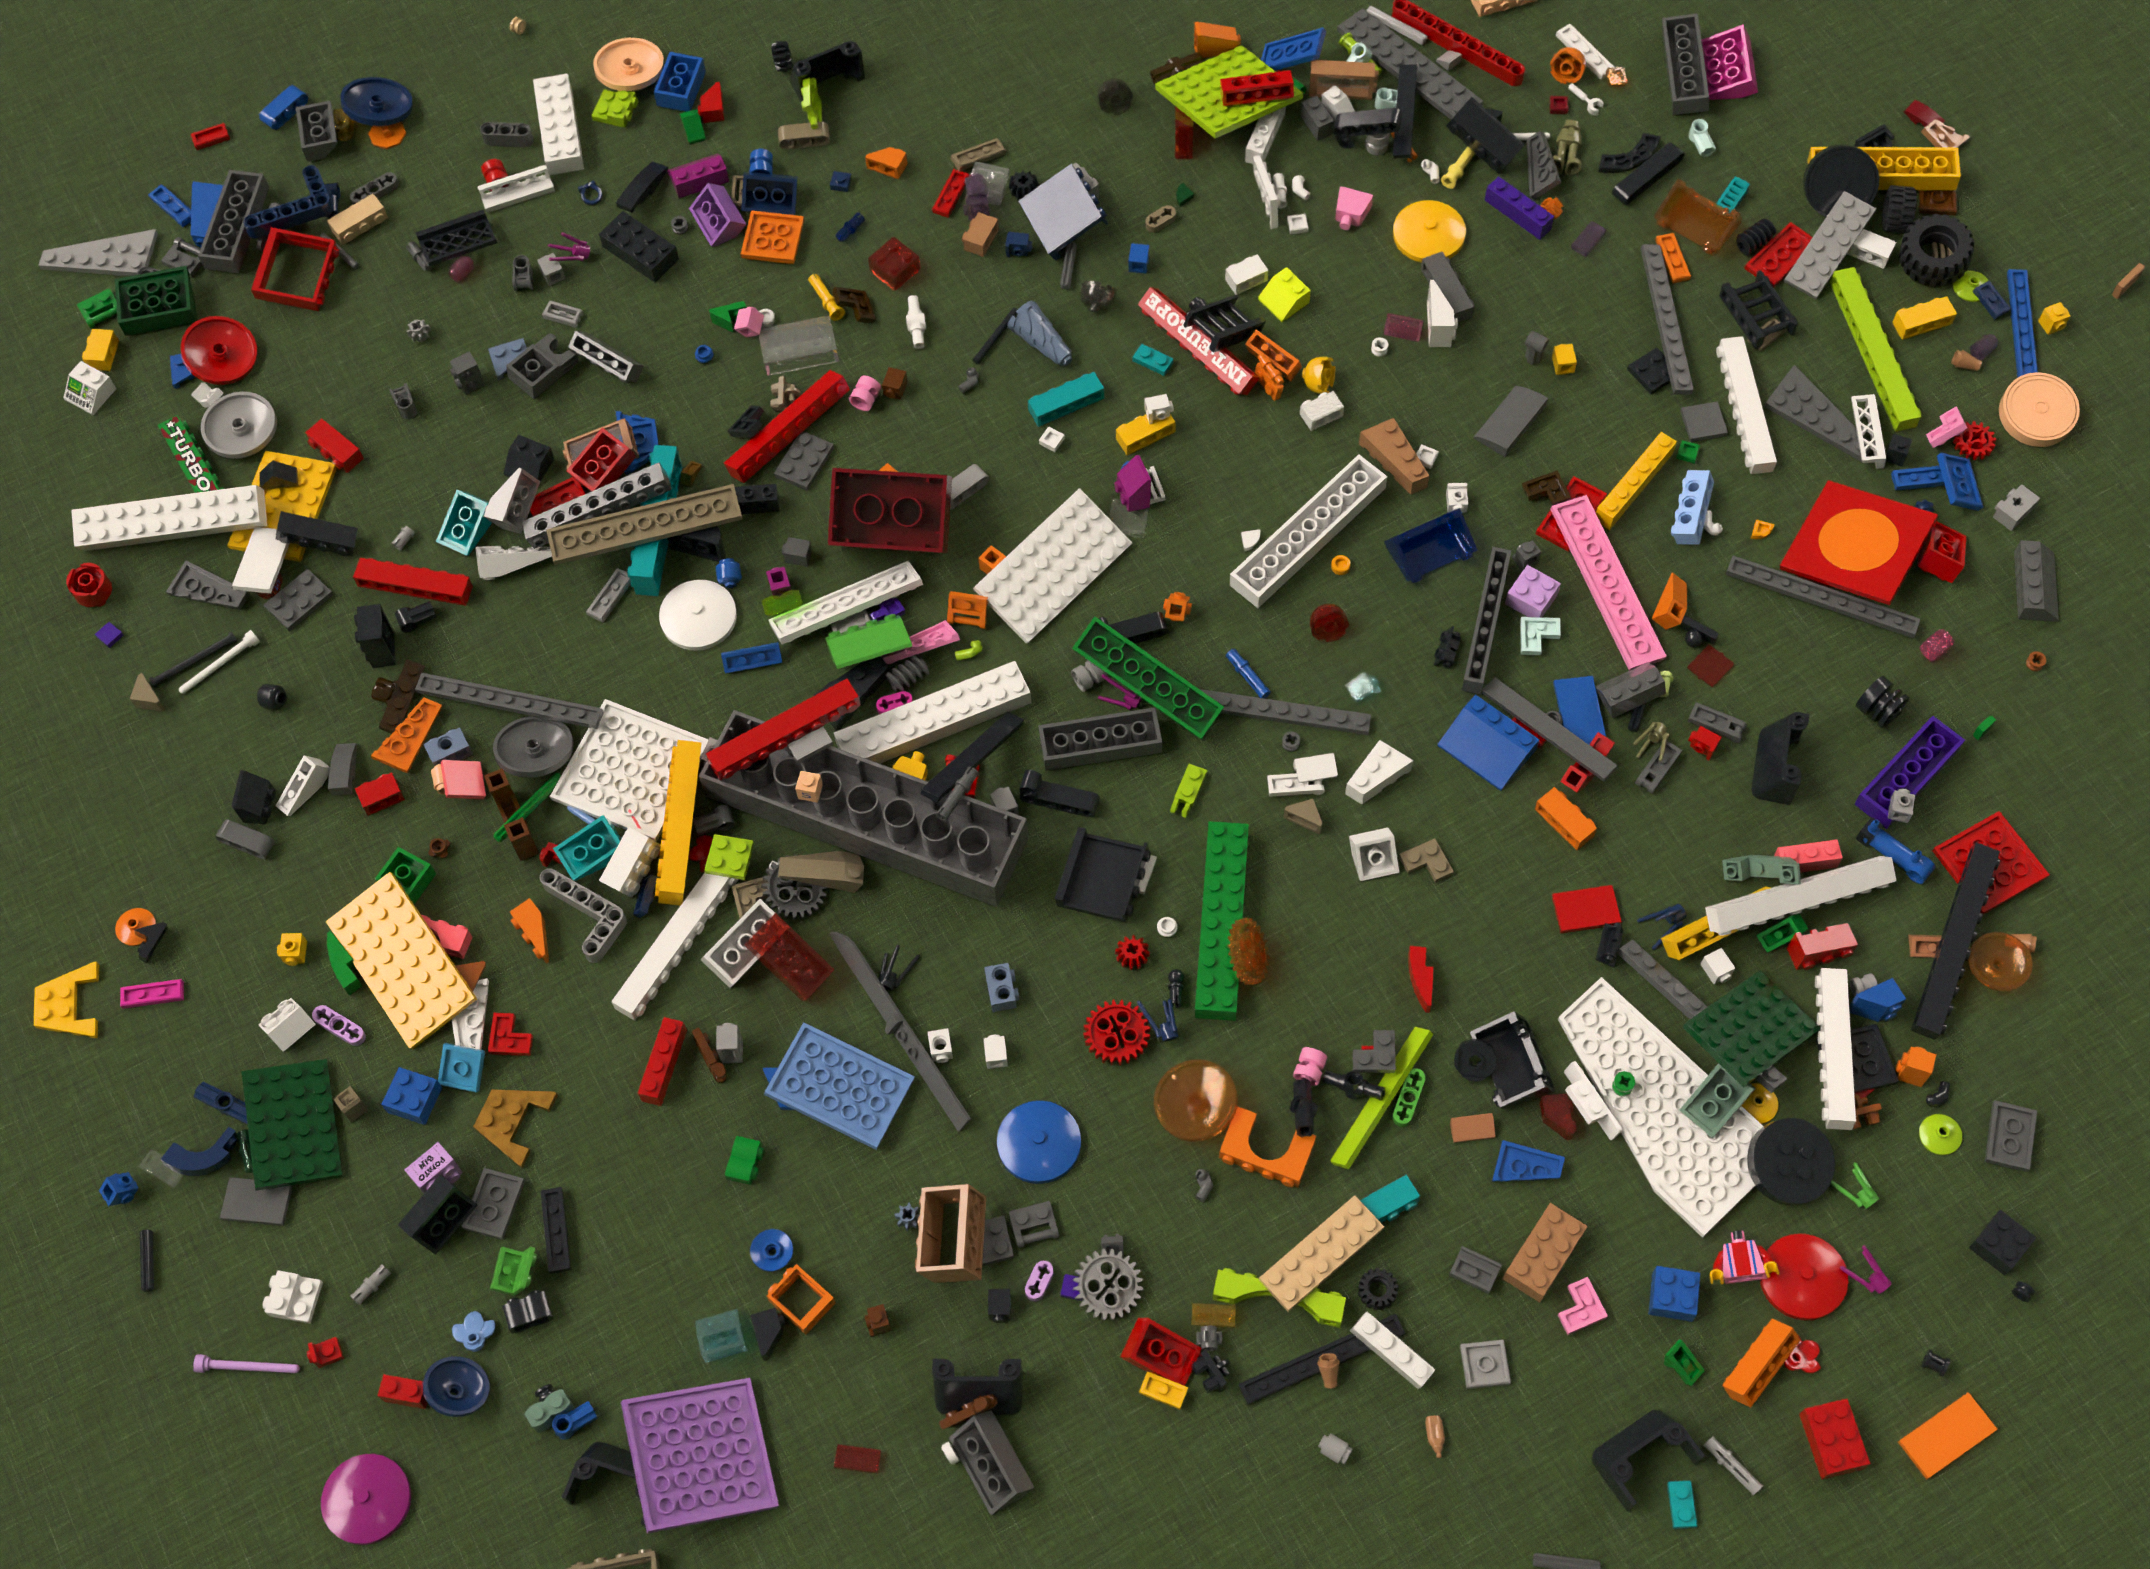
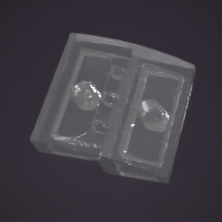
M975 161L966 198L1001 205L1010 169Z

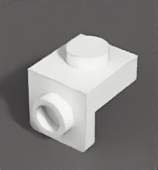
M203 382L191 396L206 408L218 400L223 392L219 388L211 389Z

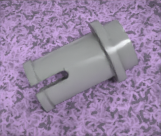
M408 526L401 528V532L391 544L401 551L410 538H414L415 532Z

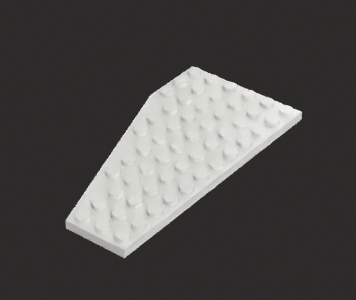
M1601 977L1559 1016L1558 1021L1601 1098L1614 1118L1619 1122L1622 1128L1621 1133L1654 1192L1703 1238L1755 1187L1748 1171L1747 1153L1752 1138L1763 1125L1741 1106L1712 1138L1679 1111L1708 1075ZM1622 1071L1631 1073L1635 1078V1086L1632 1092L1624 1097L1618 1096L1612 1089V1082L1615 1076Z

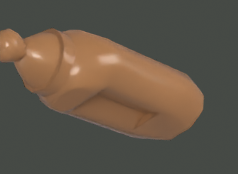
M1438 1415L1428 1416L1425 1420L1428 1442L1437 1453L1436 1457L1441 1458V1451L1445 1443L1442 1419Z

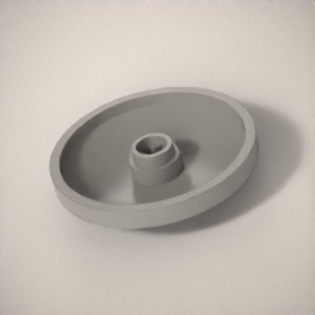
M235 392L219 398L209 406L201 421V434L207 446L214 453L226 458H243L259 452L271 441L276 431L277 418L270 403L262 396L251 392Z

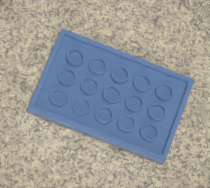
M803 1022L766 1088L764 1095L877 1150L915 1076Z

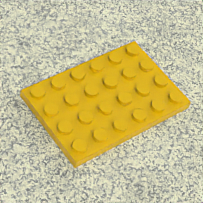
M265 451L252 485L260 487L259 472L272 460L296 467L298 469V485L264 490L267 527L262 528L277 529L281 511L318 519L337 470L335 465L331 462ZM254 528L233 531L228 542L229 549L245 552ZM290 543L284 559L301 562L306 548Z

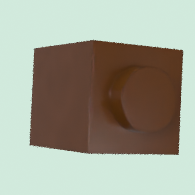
M888 368L882 383L884 396L891 399L902 398L908 382L906 371Z

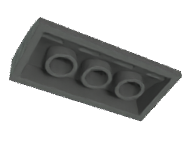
M1515 386L1477 432L1474 439L1506 457L1545 409L1548 398L1528 388Z

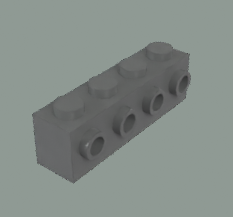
M575 331L568 346L576 351L579 356L588 358L590 363L596 366L603 367L607 373L617 375L618 379L625 383H629V381L637 382L644 365L587 332Z

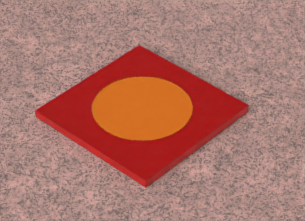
M1828 480L1782 560L1780 570L1891 605L1938 519V514Z

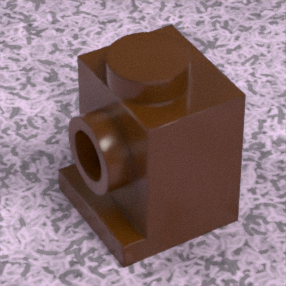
M884 1304L867 1309L868 1315H865V1321L870 1337L891 1331Z

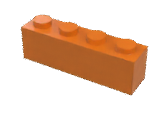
M1771 1319L1763 1328L1762 1333L1751 1344L1750 1349L1722 1385L1731 1399L1750 1408L1800 1342L1793 1327Z

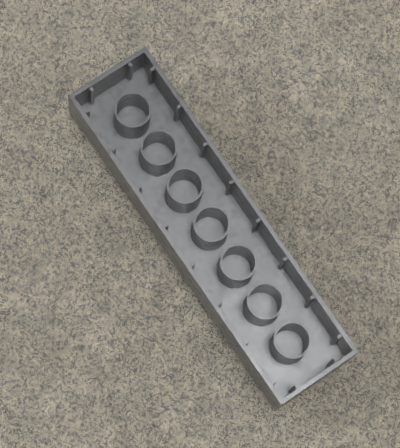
M733 710L713 749L765 721ZM787 745L784 749L771 753L767 758L752 763L749 768L741 769L735 772L732 777L722 780L718 779L707 760L699 775L707 798L996 907L1029 839L1027 818L965 795L961 798L947 821L940 820L936 816V812L943 805L952 790L936 803L921 795V788L928 783L927 781L833 746L797 763ZM800 771L821 775L823 786L818 803L798 799L795 788Z

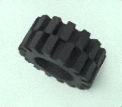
M1375 1268V1270L1370 1269L1368 1273L1365 1272L1359 1283L1358 1294L1362 1298V1303L1367 1304L1366 1307L1370 1308L1371 1306L1374 1307L1373 1310H1377V1308L1384 1310L1385 1307H1390L1394 1303L1398 1293V1284L1396 1277L1393 1278L1391 1272L1387 1273V1270L1384 1268L1383 1271ZM1373 1282H1382L1386 1286L1387 1291L1383 1296L1377 1297L1371 1293L1370 1285Z

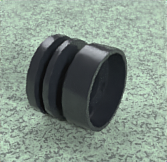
M1885 676L1879 677L1863 693L1855 705L1865 715L1874 710L1875 713L1871 720L1873 722L1879 720L1877 725L1881 729L1893 722L1903 712L1910 699L1906 694L1900 697L1902 693L1900 689L1891 694L1890 691L1894 684Z

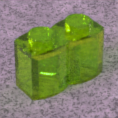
M788 590L780 596L771 595L762 600L765 615H776L784 609L793 610L803 604L798 590Z

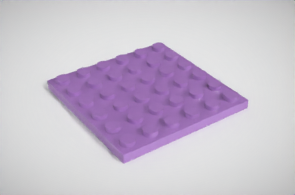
M750 1378L622 1400L621 1407L647 1533L775 1509L779 1506Z

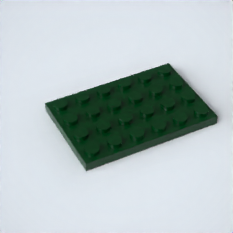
M1761 970L1691 1018L1682 1027L1743 1088L1817 1034L1821 1029Z
M327 1059L241 1071L255 1190L259 1191L342 1178Z

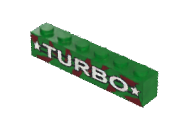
M176 415L158 424L160 431L194 492L199 493L223 489V487L219 488L217 486L220 484V481L216 474L211 475L210 471L213 469L208 460L203 461L202 458L205 455L200 446L196 448L195 444L198 442L193 433L188 434L187 431L190 428L186 421H181L179 416Z

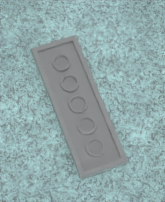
M1844 191L1786 276L1784 282L1816 300L1832 277L1833 271H1836L1875 213L1876 208Z

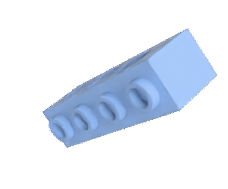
M1687 470L1686 478L1683 479L1682 483L1683 491L1679 495V508L1675 511V524L1671 527V535L1677 544H1700L1714 484L1710 470Z

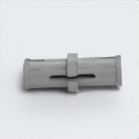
M381 1264L369 1278L366 1277L363 1280L364 1283L350 1297L358 1305H361L391 1275L390 1271Z

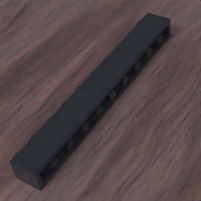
M1976 842L1969 850L1910 1031L1935 1040L1939 1035H1943L1946 1030L1947 1024L1944 1022L1946 1016L1949 1017L1953 1009V1005H1951L1952 997H1956L1959 986H1956L1958 979L1961 980L1965 972L1963 963L1970 956L1971 950L1968 949L1970 942L1973 943L1977 935V931L1974 930L1976 924L1980 923L1983 913L1980 911L1982 906L1986 905L1989 897L1986 894L1987 889L1991 888L1995 879L1992 876L1993 871H1996L2000 864V859L1998 858L2000 851Z

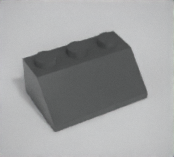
M331 101L296 107L301 148L307 162L324 159L338 144Z
M1648 662L1595 686L1597 694L1612 718L1666 694L1664 679L1656 666Z

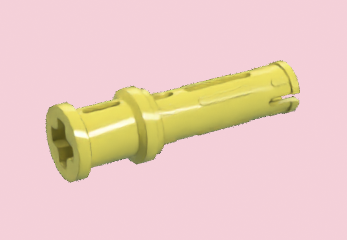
M1467 146L1456 163L1450 165L1447 174L1441 178V183L1445 187L1450 189L1455 187L1456 181L1463 176V170L1475 155V152Z

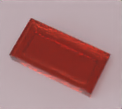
M837 1444L834 1468L878 1474L882 1451Z

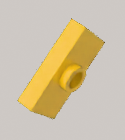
M1147 1371L1139 1394L1180 1410L1188 1387Z

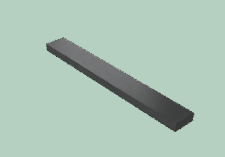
M1496 677L1482 689L1483 695L1603 782L1617 770L1615 763Z

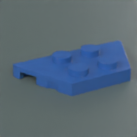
M616 411L617 421L625 418L631 425L639 453V458L634 459L624 471L625 475H629L649 462L650 452H653L654 445H659L655 419L642 418L634 414L628 416L622 414L621 411ZM621 435V436H619V438H620V441L623 443V439H622V435Z

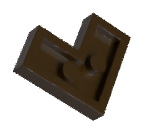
M834 287L832 293L837 306L852 307L857 322L873 324L876 318L866 291Z
M1558 470L1522 483V488L1528 501L1545 495L1548 496L1552 506L1571 500V496Z

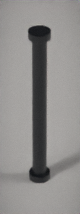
M232 631L225 638L154 678L150 677L149 680L154 688H157L161 682L226 645L237 642Z

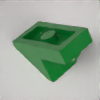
M697 109L680 113L688 143L693 144L706 140Z
M745 301L709 309L712 323L730 332H734L731 321L737 319L740 309L746 308Z
M1681 1339L1665 1354L1664 1365L1675 1369L1686 1385L1692 1386L1705 1371Z

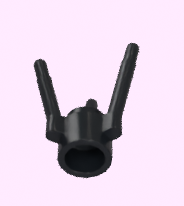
M896 945L887 970L888 953L884 954L878 979L885 990L892 991L894 987H899L901 981L920 958L919 954L910 962L898 979L896 978L897 974L892 972V968L900 945Z

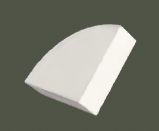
M1260 529L1241 532L1244 552L1253 549L1258 543Z

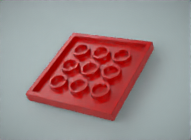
M2000 811L1939 844L1932 850L1957 884H1959L1969 850L1976 842L2000 851L1998 856L2000 864L1997 870L1993 871L1992 876L1995 879L1991 888L1987 889L1986 894L1989 897L1986 905L1982 906L1980 911L1983 915L2049 877V873Z

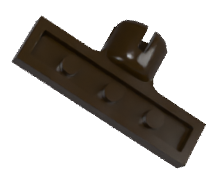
M407 659L397 681H390L382 677L376 680L371 697L387 705L379 729L393 733L395 728L404 721L415 694L416 685L421 673L424 672L425 665Z

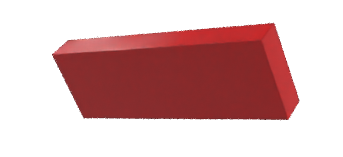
M953 169L932 208V213L947 218L950 217L970 179V174Z

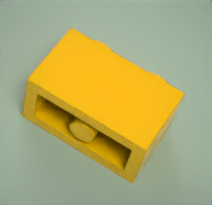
M91 330V334L87 338L86 350L82 355V359L87 365L96 370H111L119 344V339L114 331Z

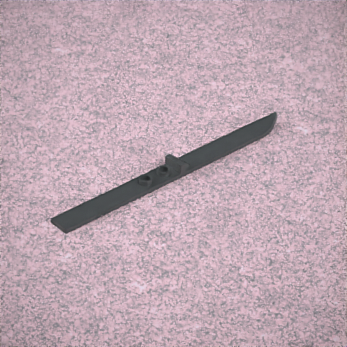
M831 932L830 936L843 958L886 1021V1034L894 1033L957 1131H962L971 1120L970 1116L856 944L848 936L838 932Z

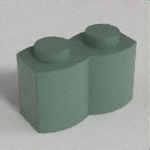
M561 1389L549 1394L544 1402H538L529 1407L525 1412V1416L532 1428L538 1433L549 1429L556 1416L567 1414L575 1409L565 1391Z

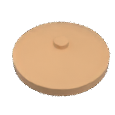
M623 38L612 41L603 46L594 58V70L598 80L605 86L619 91L639 90L653 84L659 79L664 67V59L660 49L655 44L640 38Z

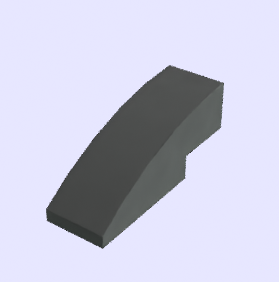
M356 743L336 744L328 780V790L331 795L352 794V781L355 780Z

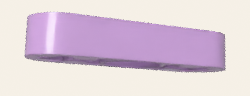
M321 1005L314 1009L312 1017L322 1028L352 1046H359L365 1041L366 1035L360 1026L327 1006ZM326 1014L330 1021L328 1022L323 1017L320 1018L319 1015ZM336 1022H344V1027L341 1030H334ZM348 1030H350L354 1034L358 1033L359 1037L352 1038V1036L348 1033Z

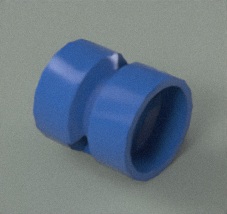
M766 149L752 151L750 154L749 172L773 174V154Z

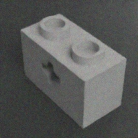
M2022 484L2017 489L2013 488L2006 496L2007 499L2005 501L2001 500L1994 508L1996 512L1993 518L2010 531L2036 507L2040 500V497Z
M724 1023L722 1026H717L716 1050L722 1064L743 1063V1038L738 1025L733 1023Z

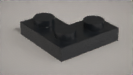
M750 405L728 429V433L733 437L752 438L756 436L762 426L759 421L760 416L765 411L761 406Z

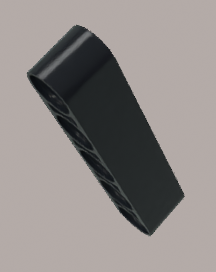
M1669 142L1614 187L1612 195L1624 205L1630 204L1677 166L1684 158L1685 153L1672 142Z

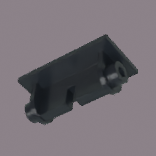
M1454 626L1442 632L1439 641H1441L1440 646L1434 654V666L1442 663L1443 667L1450 668L1453 665L1456 653L1450 649L1458 650L1461 640L1460 633L1453 632Z
M1607 923L1604 924L1595 960L1613 968L1615 967L1617 952L1623 935L1622 924L1614 923L1612 926Z

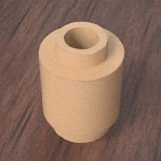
M438 764L431 770L434 789L437 790L438 794L444 795L445 789L441 764Z

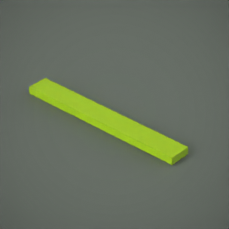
M1414 1027L1395 1057V1073H1385L1378 1086L1385 1087L1386 1089L1383 1099L1378 1100L1370 1097L1330 1160L1333 1165L1349 1170L1434 1035L1430 1030Z

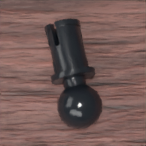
M1173 969L1168 975L1169 982L1171 983L1168 985V990H1170V999L1172 1000L1173 1007L1175 1004V1008L1182 1007V991L1184 990V986L1181 983L1184 981V974L1179 969Z

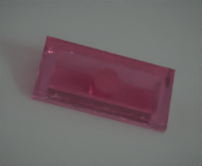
M1387 313L1384 335L1419 342L1423 320Z

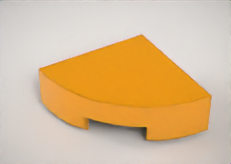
M1756 520L1751 539H1763L1769 536L1775 524Z

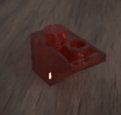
M1567 1093L1543 1095L1539 1102L1543 1123L1566 1140H1572L1577 1127L1575 1120L1571 1118L1573 1104L1571 1100H1568Z

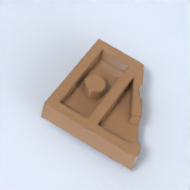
M1936 119L1921 131L1936 148H1958L1970 138L1967 134L1961 136L1955 133L1954 128L1946 126Z

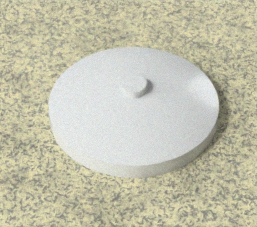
M692 580L678 585L667 594L660 607L659 619L662 630L668 640L680 648L699 651L720 644L730 635L736 623L737 611L731 594L723 586L708 580Z

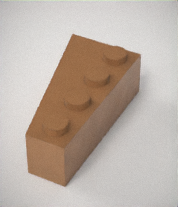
M1394 418L1360 432L1359 445L1362 448H1366L1370 455L1377 459L1383 465L1382 467L1387 472L1389 471L1394 476V479L1410 495L1427 488L1429 474Z

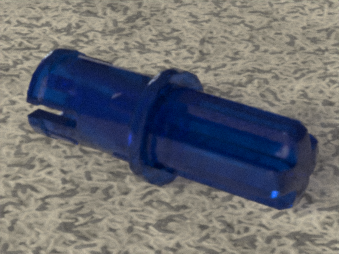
M857 212L849 221L844 223V226L835 235L839 242H844L851 234L856 232V229L865 221L863 215L858 217L860 213Z

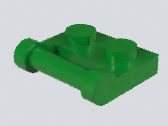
M110 288L76 304L90 329L117 314L116 299Z

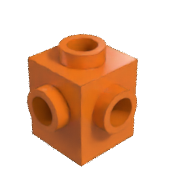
M1174 592V594H1170L1168 599L1165 598L1163 610H1166L1165 618H1170L1173 621H1184L1187 614L1190 615L1192 603H1189L1190 597L1185 596L1186 594L1181 592Z

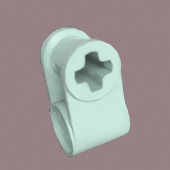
M1379 89L1376 94L1375 108H1396L1398 90Z

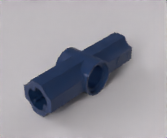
M205 1082L198 1085L193 1096L195 1099L219 1110L223 1115H229L247 1124L245 1102L233 1097L229 1092H223ZM230 1100V1104L228 1106L221 1107L224 1101Z

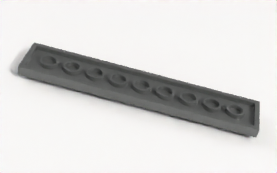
M1361 9L1337 26V32L1341 35L1351 33L1352 38L1357 43H1363L1371 50V58L1397 78L1399 77V65L1417 64L1416 93L1449 119H1452L1471 97L1483 106V100L1364 9Z

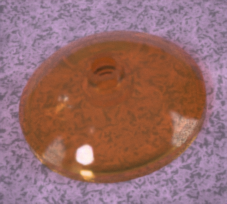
M2003 932L1987 933L1979 937L1970 949V969L1977 980L1988 988L1998 991H2011L2022 986L2031 975L2033 968L2032 956L2026 945L2013 935ZM1994 964L1998 965L2000 969H1996Z

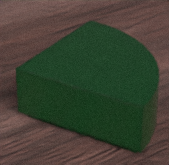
M1181 183L1176 191V199L1179 206L1194 198V193L1184 183Z

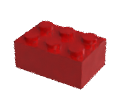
M602 427L567 469V472L592 492L617 481L637 455Z
M1848 1399L1805 1408L1799 1414L1821 1479L1864 1470L1870 1465Z

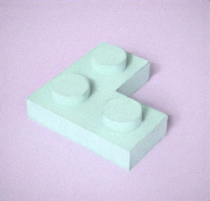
M1521 617V655H1541V638L1560 639V618Z

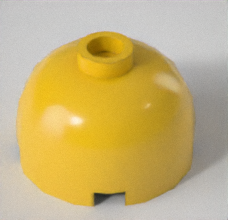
M1331 357L1311 359L1302 371V378L1307 388L1314 393H1329L1330 391H1327L1329 385L1333 387L1335 366L1331 364V361L1334 362Z

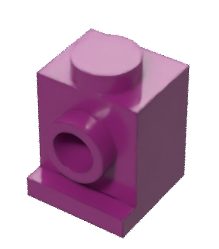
M776 567L766 571L774 600L792 595L785 567Z

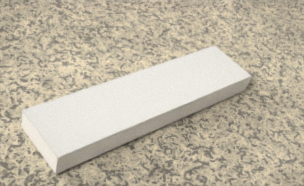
M1571 24L1556 32V37L1567 47L1576 48L1581 51L1585 57L1586 66L1600 80L1615 71V67Z

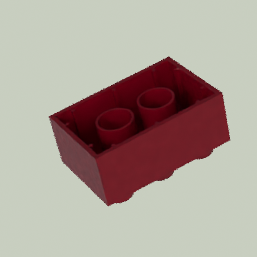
M832 468L828 545L948 553L952 477L938 474Z

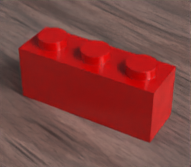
M322 418L305 432L309 439L307 441L313 449H319L325 459L330 458L339 470L342 468L348 473L364 459L358 447Z

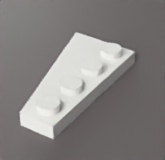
M1260 155L1253 156V171L1258 188L1261 191L1262 201L1265 202L1267 217L1270 216L1271 229L1278 228L1279 195H1276L1275 185L1271 184V175L1267 173L1266 163L1262 162Z
M488 978L478 981L473 991L477 1000L452 1019L455 1045L482 1050L489 986Z

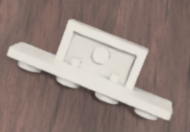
M1576 1061L1571 1062L1564 1070V1073L1572 1085H1569L1565 1091L1588 1125L1597 1121L1610 1140L1615 1139L1622 1131L1619 1122L1614 1118L1606 1103L1603 1102L1582 1068L1579 1067Z

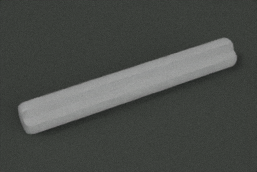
M1369 6L1367 12L1382 24L1421 45L1426 42L1427 35L1373 6Z

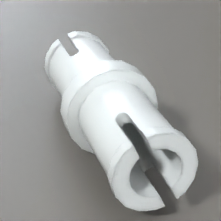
M1277 173L1273 176L1276 195H1279L1280 206L1278 208H1284L1287 206V188L1284 184V175Z

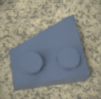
M523 338L488 349L498 380L504 378L503 374L507 372L506 365L527 349Z

